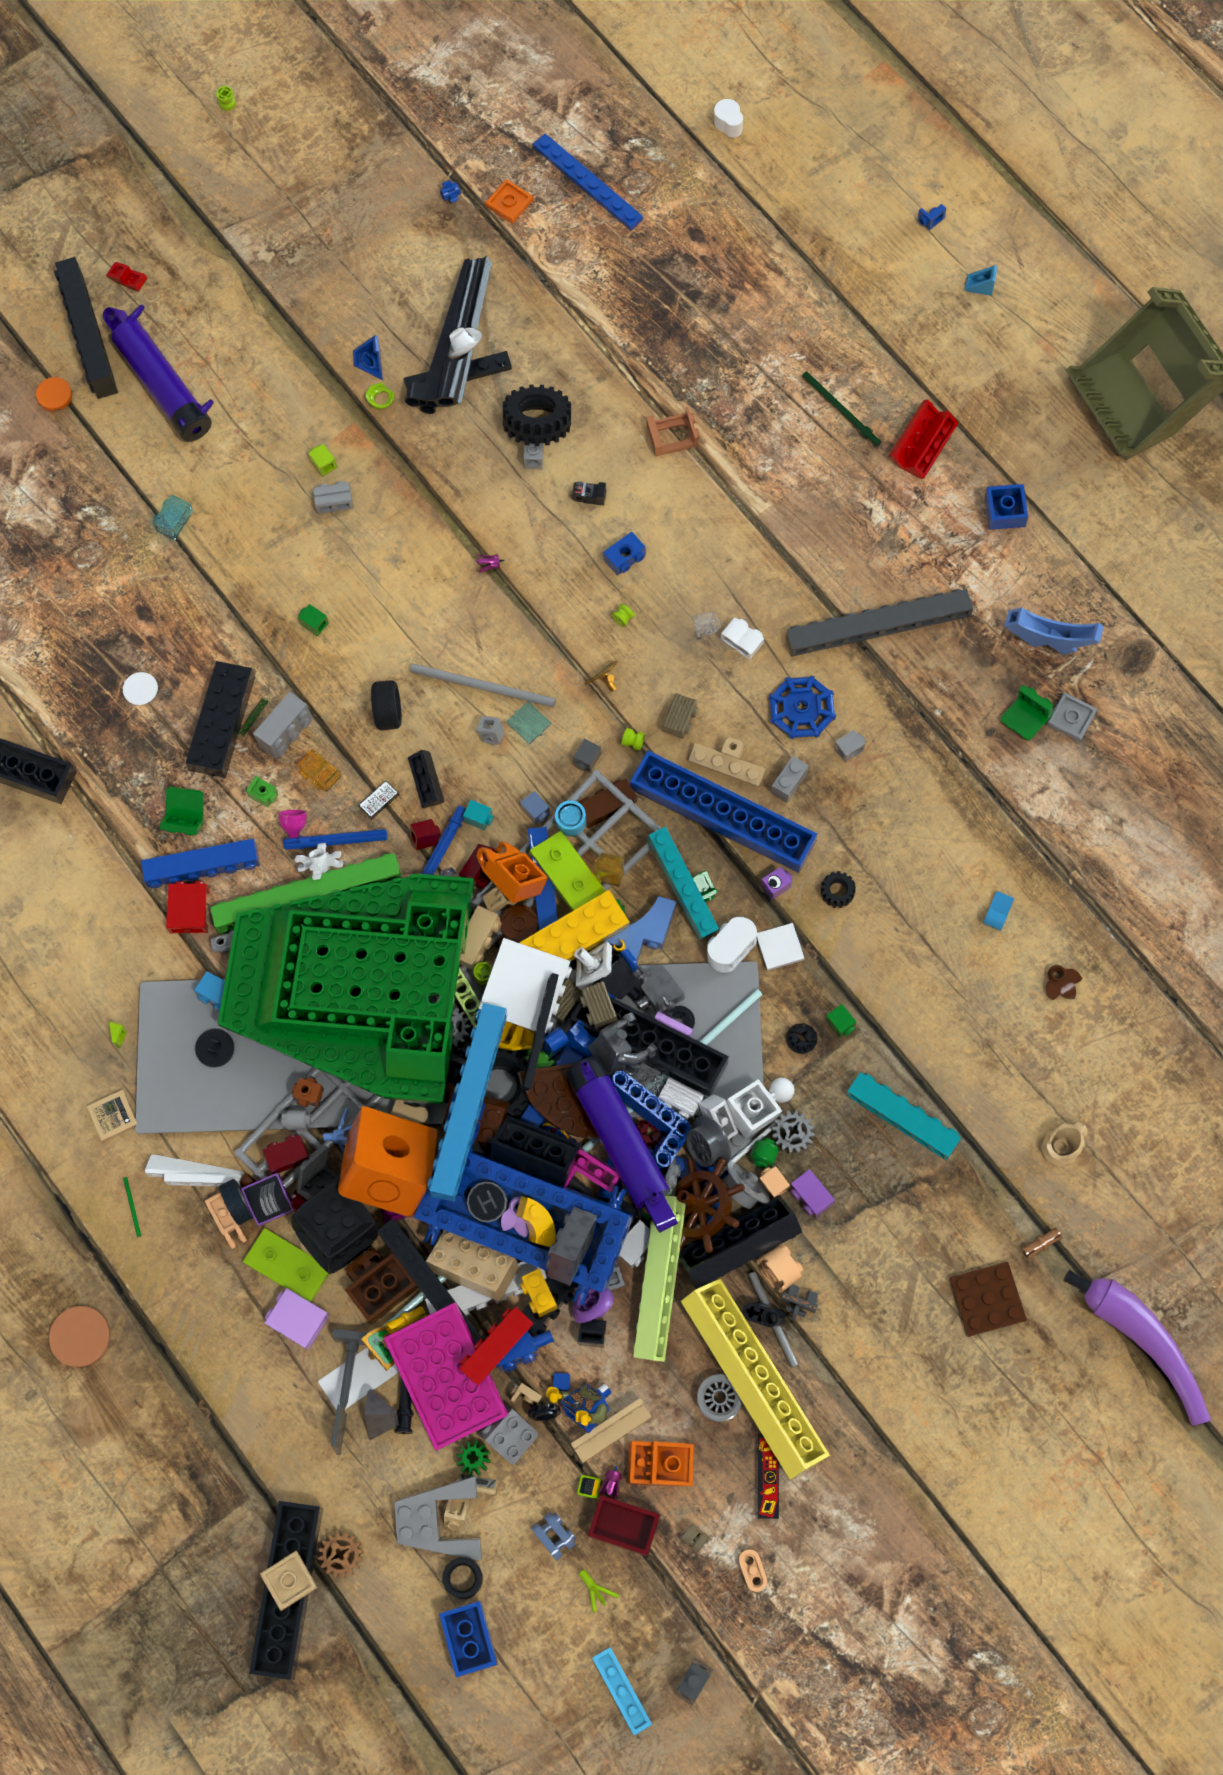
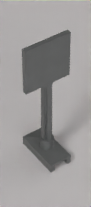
M333 1329L332 1338L334 1341L347 1343V1357L339 1400L340 1405H337L331 1442L336 1455H341L347 1419L345 1408L349 1400L355 1356L358 1353L359 1345H364L360 1339L369 1332Z

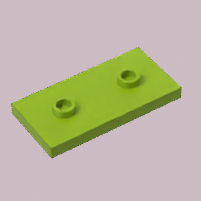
M562 831L554 834L529 851L530 855L572 911L605 892L603 886Z
M266 1228L263 1229L243 1260L244 1264L285 1289L291 1290L310 1303L329 1275L312 1256Z

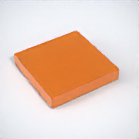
M506 179L485 202V207L513 224L534 201V196Z

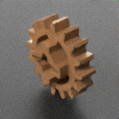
M336 1532L335 1538L332 1535H328L330 1541L323 1540L322 1543L325 1547L318 1550L323 1553V1556L318 1557V1560L324 1561L321 1568L327 1567L326 1574L328 1575L334 1572V1578H337L339 1573L342 1578H346L347 1572L350 1575H354L352 1569H360L357 1563L364 1560L359 1557V1554L364 1553V1550L358 1549L361 1542L355 1543L356 1536L354 1535L349 1539L348 1532H345L343 1536H341L340 1532ZM338 1541H347L350 1545L344 1547ZM331 1547V1548H332V1553H331V1556L328 1557V1551H329V1548ZM339 1550L343 1552L346 1551V1553L343 1555V1560L337 1558V1556L339 1555ZM352 1553H355L354 1560H353V1562L351 1563V1562H350L351 1554H352ZM339 1563L344 1569H335L332 1565Z

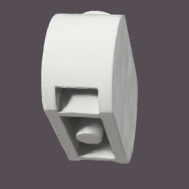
M735 917L728 923H724L717 936L711 937L708 941L707 958L709 965L718 972H732L757 943L755 924L744 917Z

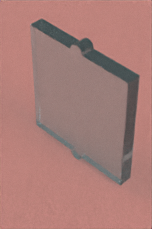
M529 701L520 710H516V713L506 722L528 744H531L538 736H542V732L551 725V722Z

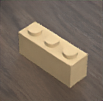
M477 906L469 921L465 954H461L460 965L474 970L478 963L483 962L484 952L491 947L493 935L501 928L502 922H500L498 914Z

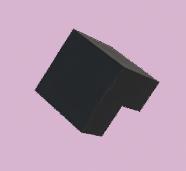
M591 1320L581 1323L578 1344L580 1346L604 1348L607 1321Z

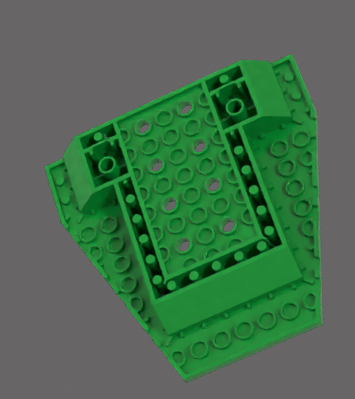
M412 874L406 878H394L392 881L376 882L349 888L350 890L335 891L333 894L317 895L290 901L288 904H276L265 909L258 908L237 913L218 1025L384 1099L444 1104L454 1034L452 1014L461 954H465L475 883L474 878ZM322 947L328 949L327 954L324 956L318 955V950ZM359 951L367 952L366 957L363 959H358L356 955ZM404 954L406 958L403 962L395 961L397 955ZM437 958L445 959L444 964L441 966L434 964ZM319 984L322 986V990L319 993L312 992L314 985ZM354 988L361 989L360 995L356 997L351 996V991ZM394 991L400 993V997L397 1000L390 999V994ZM432 995L440 997L439 1001L434 1004L429 1002V998Z

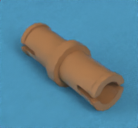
M1055 1227L1043 1236H1037L1036 1240L1023 1247L1022 1251L1030 1259L1040 1251L1048 1250V1246L1062 1239L1063 1236L1060 1235V1231Z

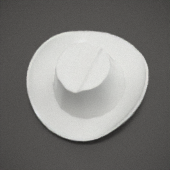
M458 328L450 334L451 345L448 357H458L472 350L481 340V332L473 328Z

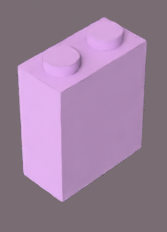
M286 1288L284 1292L281 1291L276 1299L278 1303L274 1309L271 1308L266 1314L265 1324L306 1350H309L330 1315Z

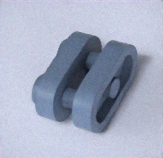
M549 1512L544 1516L547 1523L542 1527L536 1523L531 1527V1530L554 1559L558 1561L563 1556L559 1550L565 1545L569 1550L576 1545L574 1543L576 1537L569 1529L567 1531L561 1526L563 1521L556 1512L553 1515ZM552 1529L560 1538L555 1544L546 1535Z

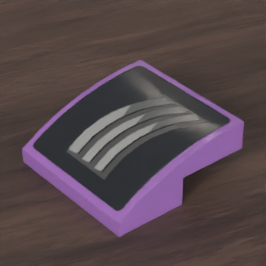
M279 1173L241 1188L258 1226L295 1211L291 1206L290 1195L286 1192Z

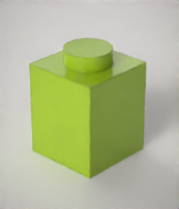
M324 444L314 447L308 453L310 461L322 477L338 468L335 458Z

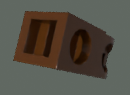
M374 1248L345 1268L346 1274L354 1283L384 1259Z

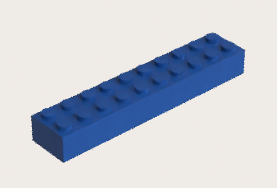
M649 750L630 781V786L634 792L798 873L801 871L817 841V833Z

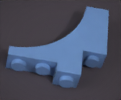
M1023 607L1009 610L1004 626L1033 647L1049 645L1062 655L1074 653L1078 647L1100 643L1104 628L1100 623L1070 624L1038 616Z
M658 896L652 908L640 920L629 925L628 928L603 943L608 942L612 946V952L615 953L616 950L613 944H615L616 948H621L623 944L620 939L623 940L626 944V949H629L636 958L637 963L644 944L650 949H663L676 910V901Z

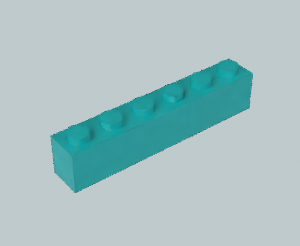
M666 826L649 834L646 840L698 940L700 941L716 933L719 927Z
M860 1072L847 1091L846 1096L947 1161L961 1139L958 1136L959 1133L950 1127L947 1129L941 1125L942 1122L936 1117L930 1118L927 1116L925 1111L919 1106L914 1107L910 1105L905 1097L895 1095L885 1084H878L870 1074Z

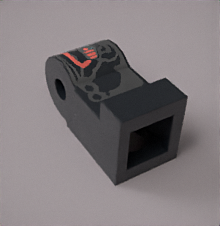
M575 482L571 498L576 502L604 506L607 492L606 483L589 484Z

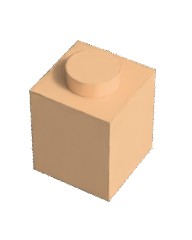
M776 1166L772 1169L768 1167L761 1172L759 1183L772 1199L779 1195L781 1196L789 1190L790 1184Z

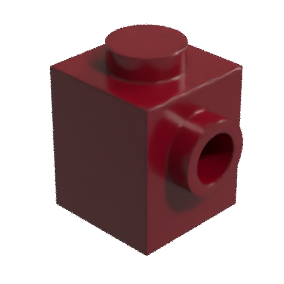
M432 819L410 824V838L416 850L438 844L440 829L438 825L435 826Z

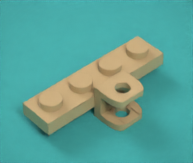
M731 737L726 739L721 752L695 743L689 758L690 762L760 787L766 771L763 767L741 760L744 744L742 741ZM736 744L737 748L735 750H731V746Z

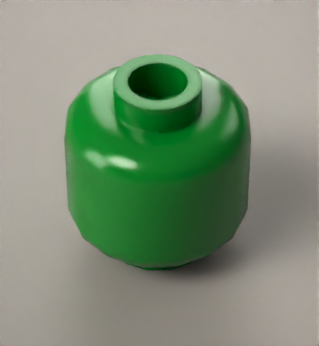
M769 1138L755 1141L750 1154V1158L755 1166L767 1169L774 1165L779 1152L778 1147L774 1145L775 1141Z

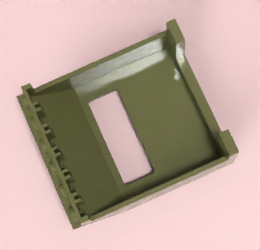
M1152 287L1147 291L1151 299L1081 366H1069L1066 369L1069 380L1078 389V394L1084 398L1088 409L1096 416L1097 423L1105 430V435L1114 444L1116 452L1123 456L1125 460L1173 436L1223 391V352L1181 290ZM1147 345L1150 346L1185 399L1169 415L1133 362V359Z

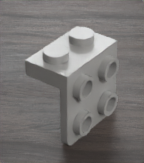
M504 1403L509 1415L480 1429L477 1435L510 1464H515L538 1437V1432L517 1412Z

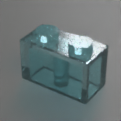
M171 494L169 499L164 501L160 513L156 514L153 519L155 530L175 540L193 513L191 504Z

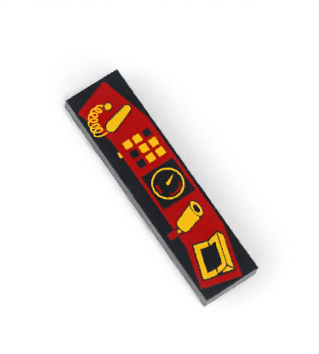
M758 1434V1519H779V1461L764 1436Z

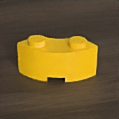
M521 1196L516 1216L523 1219L527 1224L529 1241L551 1247L552 1243H556V1230L552 1217L540 1203Z

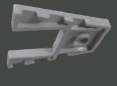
M476 1475L396 1500L394 1505L397 1544L481 1561V1538L440 1540L437 1500L477 1498Z

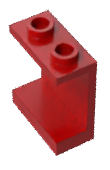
M195 881L193 884H186L185 882L168 884L166 928L170 934L208 933L206 901L207 893H210V889L207 883Z

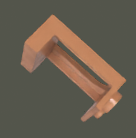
M686 407L684 414L655 420L653 415L646 417V426L655 456L697 447V439H700L698 428H694L695 417L693 413H690L688 407ZM677 426H685L690 430V436L687 439L662 445L658 433L660 430Z

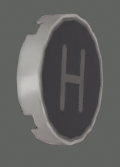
M486 1181L477 1184L471 1189L467 1205L469 1212L474 1218L481 1222H492L498 1220L506 1211L508 1198L500 1185Z

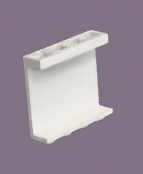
M503 938L478 1009H482L483 1003L504 1007L507 1009L508 1014L506 1022L535 1031L548 977L552 973L559 974L545 1033L550 1034L553 1022H550L552 1014H557L560 1005L556 1003L558 996L562 997L566 986L562 985L565 978L569 979L572 970L569 967L570 961Z

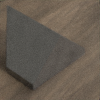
M371 1389L367 1391L364 1415L370 1441L397 1427L399 1422L397 1412Z

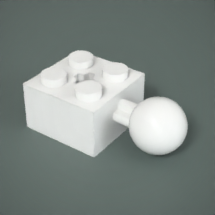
M777 1078L771 1083L768 1092L758 1079L728 1098L726 1103L735 1122L734 1124L745 1139L777 1119L782 1110L776 1102L785 1103L791 1100L795 1089L789 1079Z

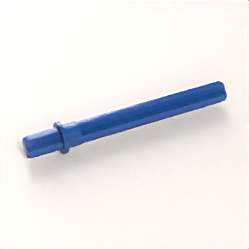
M458 806L452 818L448 819L449 823L421 874L434 875L459 827H462L461 823L464 820L463 814L466 808Z
M386 829L306 837L299 835L296 838L284 839L283 845L285 850H303V848L317 847L320 843H326V846L383 841L387 840Z

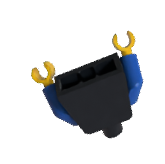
M620 939L623 944L621 948H616L615 944H613L617 953L611 960V973L597 980L591 986L603 981L609 997L621 1000L628 995L632 1000H635L641 993L635 987L639 979L632 975L638 969L637 960L629 949H626L624 941Z

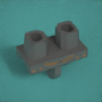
M792 1284L787 1288L786 1292H783L781 1301L796 1306L794 1308L787 1305L786 1311L793 1313L792 1319L796 1320L797 1315L805 1318L807 1313L799 1308L812 1313L816 1312L818 1306L816 1304L817 1293L808 1290L805 1300L798 1298L797 1295L800 1287Z

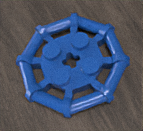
M812 675L801 678H784L785 681L768 697L770 701L771 724H775L790 736V739L819 737L820 733L831 721L836 719L833 690L826 688ZM794 685H807V687L795 688ZM812 686L822 694H814L813 690H811ZM788 688L790 690L789 695L785 696V698L781 695ZM826 700L827 710L822 709L821 701ZM777 703L783 704L784 712L778 714ZM800 703H804V706H807V708L800 710L797 706H800ZM820 715L825 717L819 723V725L816 726L815 722L817 721L818 717ZM784 718H787L788 721H789L791 724H793L792 728L789 727V726H788L786 723H784L782 720H783ZM801 725H810L811 728L805 730H797L798 726Z

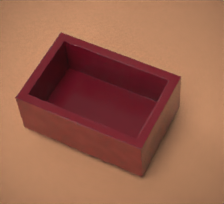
M600 1495L588 1537L648 1557L660 1520V1514Z

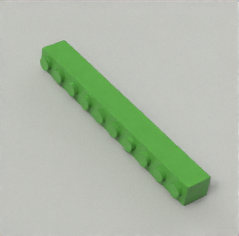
M387 853L376 859H366L359 864L346 865L342 869L329 870L321 875V879L313 880V875H311L307 879L295 880L284 886H274L267 891H257L250 896L237 897L233 901L219 902L216 906L210 907L215 929L219 934L234 930L236 915L240 912L258 908L265 909L276 904H288L294 900L317 895L324 896L333 894L335 891L342 892L353 887L376 882L383 883L399 877L403 878L399 861L395 853Z

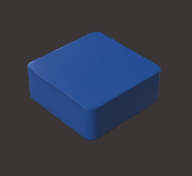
M554 1373L553 1387H556L559 1391H569L570 1374Z

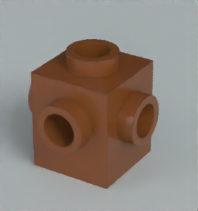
M309 1077L305 1079L299 1078L298 1083L295 1082L292 1088L293 1098L297 1101V1104L303 1107H308V1105L319 1106L324 1092L323 1086L317 1084L315 1079Z

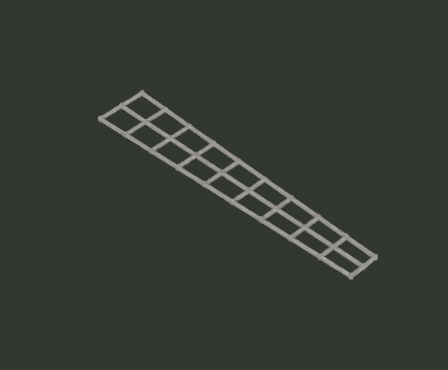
M594 770L567 801H577L598 780L623 803L590 838L583 832L576 835L584 843L577 850L580 857L591 849L615 871L602 884L606 892L643 858L651 848L648 843L645 844L620 867L595 843L629 809L654 832L661 829V827L604 777L599 770ZM555 813L542 826L547 827V832L556 823ZM529 841L520 849L521 853L525 852L527 854L530 851ZM492 881L472 900L470 914L480 903L486 907L483 896L496 887ZM554 887V893H555L562 901H564V899L561 897V895L559 894V892H558V891L556 890V888ZM535 896L529 898L523 905L531 907L536 903ZM498 910L496 914L499 915L500 919L503 912L501 910ZM501 928L493 935L492 945L503 935ZM463 965L460 966V969L463 974L467 970H469L471 973H473L474 971ZM397 991L390 994V999ZM435 995L429 999V1002L434 1004L440 997ZM474 1003L469 1008V1010L474 1009L476 1007V1003ZM316 1068L306 1076L315 1079L322 1072L337 1087L311 1114L312 1124L343 1093L359 1109L362 1106L373 1108L383 1099L375 1095L365 1104L349 1088L352 1084L343 1082L341 1079ZM292 1092L276 1107L254 1133L235 1150V1155L260 1180L269 1177L264 1173L269 1168L267 1161L265 1160L258 1167L245 1152L280 1115L282 1116L283 1112H287L286 1109L295 1100ZM359 1111L343 1125L342 1129L354 1123ZM295 1130L291 1134L302 1136L315 1150L321 1149L323 1146L330 1148L334 1145V1141H325L321 1144L308 1130ZM300 1165L282 1181L285 1189L299 1177Z

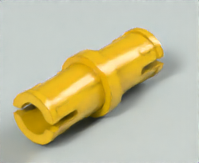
M419 1306L385 1323L387 1332L391 1335L425 1318L426 1314L424 1313L426 1312L424 1308Z

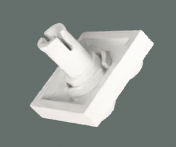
M608 942L603 943L590 952H587L583 947L575 951L574 957L577 958L576 986L580 990L591 986L597 980L611 973L612 946Z

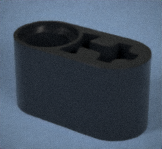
M761 1302L748 1303L743 1308L745 1319L766 1327H778L785 1321V1314L781 1309ZM753 1308L755 1311L763 1313L760 1315H755V1312H753ZM772 1312L776 1315L775 1323L770 1319Z

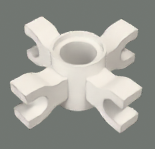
M326 843L318 844L317 849L309 853V857L296 855L295 858L296 863H303L298 866V872L310 868V871H313V880L321 879L322 873L327 872L330 866L339 868L343 867L344 864L343 860L338 861L335 859L340 858L341 851L329 854L326 852Z

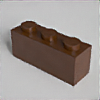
M626 778L612 783L625 796L631 799L634 804L637 803V796ZM604 788L598 790L594 796L583 798L578 802L585 809L586 826L588 829L611 817L623 805L608 789Z

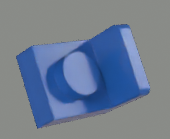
M940 204L937 208L931 209L929 214L923 208L919 209V223L931 230L945 219L946 207Z

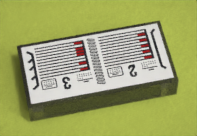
M384 781L358 806L372 820L396 799L399 793L387 781Z

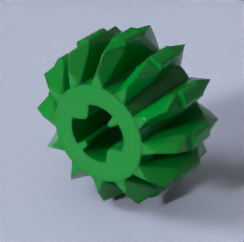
M476 1440L473 1447L467 1441V1449L463 1446L459 1447L464 1453L456 1454L457 1458L462 1459L456 1464L457 1466L464 1465L461 1469L462 1473H465L469 1468V1476L473 1475L474 1470L480 1476L479 1468L487 1471L488 1468L483 1464L491 1463L490 1459L484 1458L490 1455V1451L483 1452L486 1445L482 1444L478 1448L479 1442ZM475 1453L479 1459L474 1464H471L468 1458Z

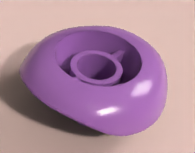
M607 1287L605 1291L598 1292L590 1288L585 1305H580V1295L578 1300L573 1303L572 1308L575 1321L577 1323H584L603 1317L613 1304L614 1297L611 1290Z

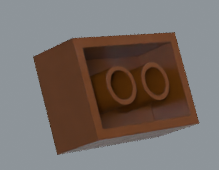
M392 1253L346 1288L345 1291L367 1321L373 1325L418 1290L419 1287L394 1253Z

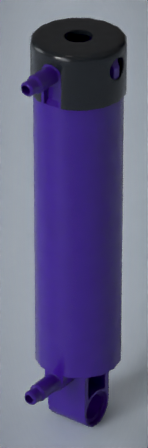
M142 304L139 305L129 316L123 310L112 307L106 308L103 312V319L113 332L111 335L112 342L166 415L180 438L185 442H192L203 437L211 428L212 421L207 412L214 404V401L209 399L203 406L197 402L147 331L137 320L145 307Z
M590 1056L575 1063L566 1071L565 1076L583 1106L637 1209L643 1207L647 1209L659 1233L678 1224L674 1213L664 1197L670 1192V1188L614 1086L602 1059L599 1056Z

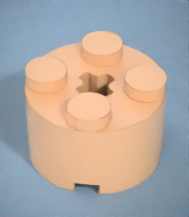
M784 1244L776 1246L757 1259V1265L761 1263L763 1267L760 1271L766 1281L773 1288L776 1286L780 1288L778 1290L780 1293L798 1281L803 1271L801 1264L792 1259L790 1250Z

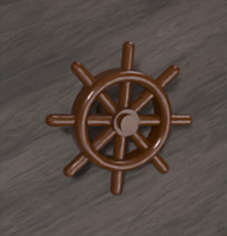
M723 1158L718 1160L712 1173L697 1171L695 1161L688 1159L689 1174L683 1177L674 1187L677 1188L675 1197L678 1198L679 1202L686 1205L684 1217L691 1214L686 1224H683L679 1252H681L687 1238L703 1240L705 1251L711 1253L713 1251L711 1236L720 1231L725 1223L734 1228L739 1226V1221L729 1215L732 1208V1195L742 1192L745 1186L740 1183L729 1188L725 1181L719 1177L726 1164V1160ZM708 1181L701 1193L699 1183ZM714 1186H716L718 1193L709 1197ZM691 1187H692V1190H693V1194H691V1193L688 1192V1190H689ZM719 1202L718 1210L713 1208L712 1204ZM708 1214L713 1217V1219L709 1223L707 1222L706 1215ZM697 1219H699L700 1228L693 1229Z

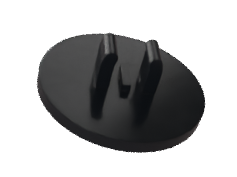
M211 1029L204 1032L198 1038L195 1052L202 1064L215 1068L229 1062L234 1054L235 1047L233 1039L227 1032L220 1029Z

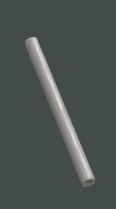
M756 1272L750 1273L748 1276L760 1302L771 1306ZM772 1312L770 1319L773 1323L776 1321V1315ZM781 1326L772 1327L790 1367L797 1366L798 1362Z

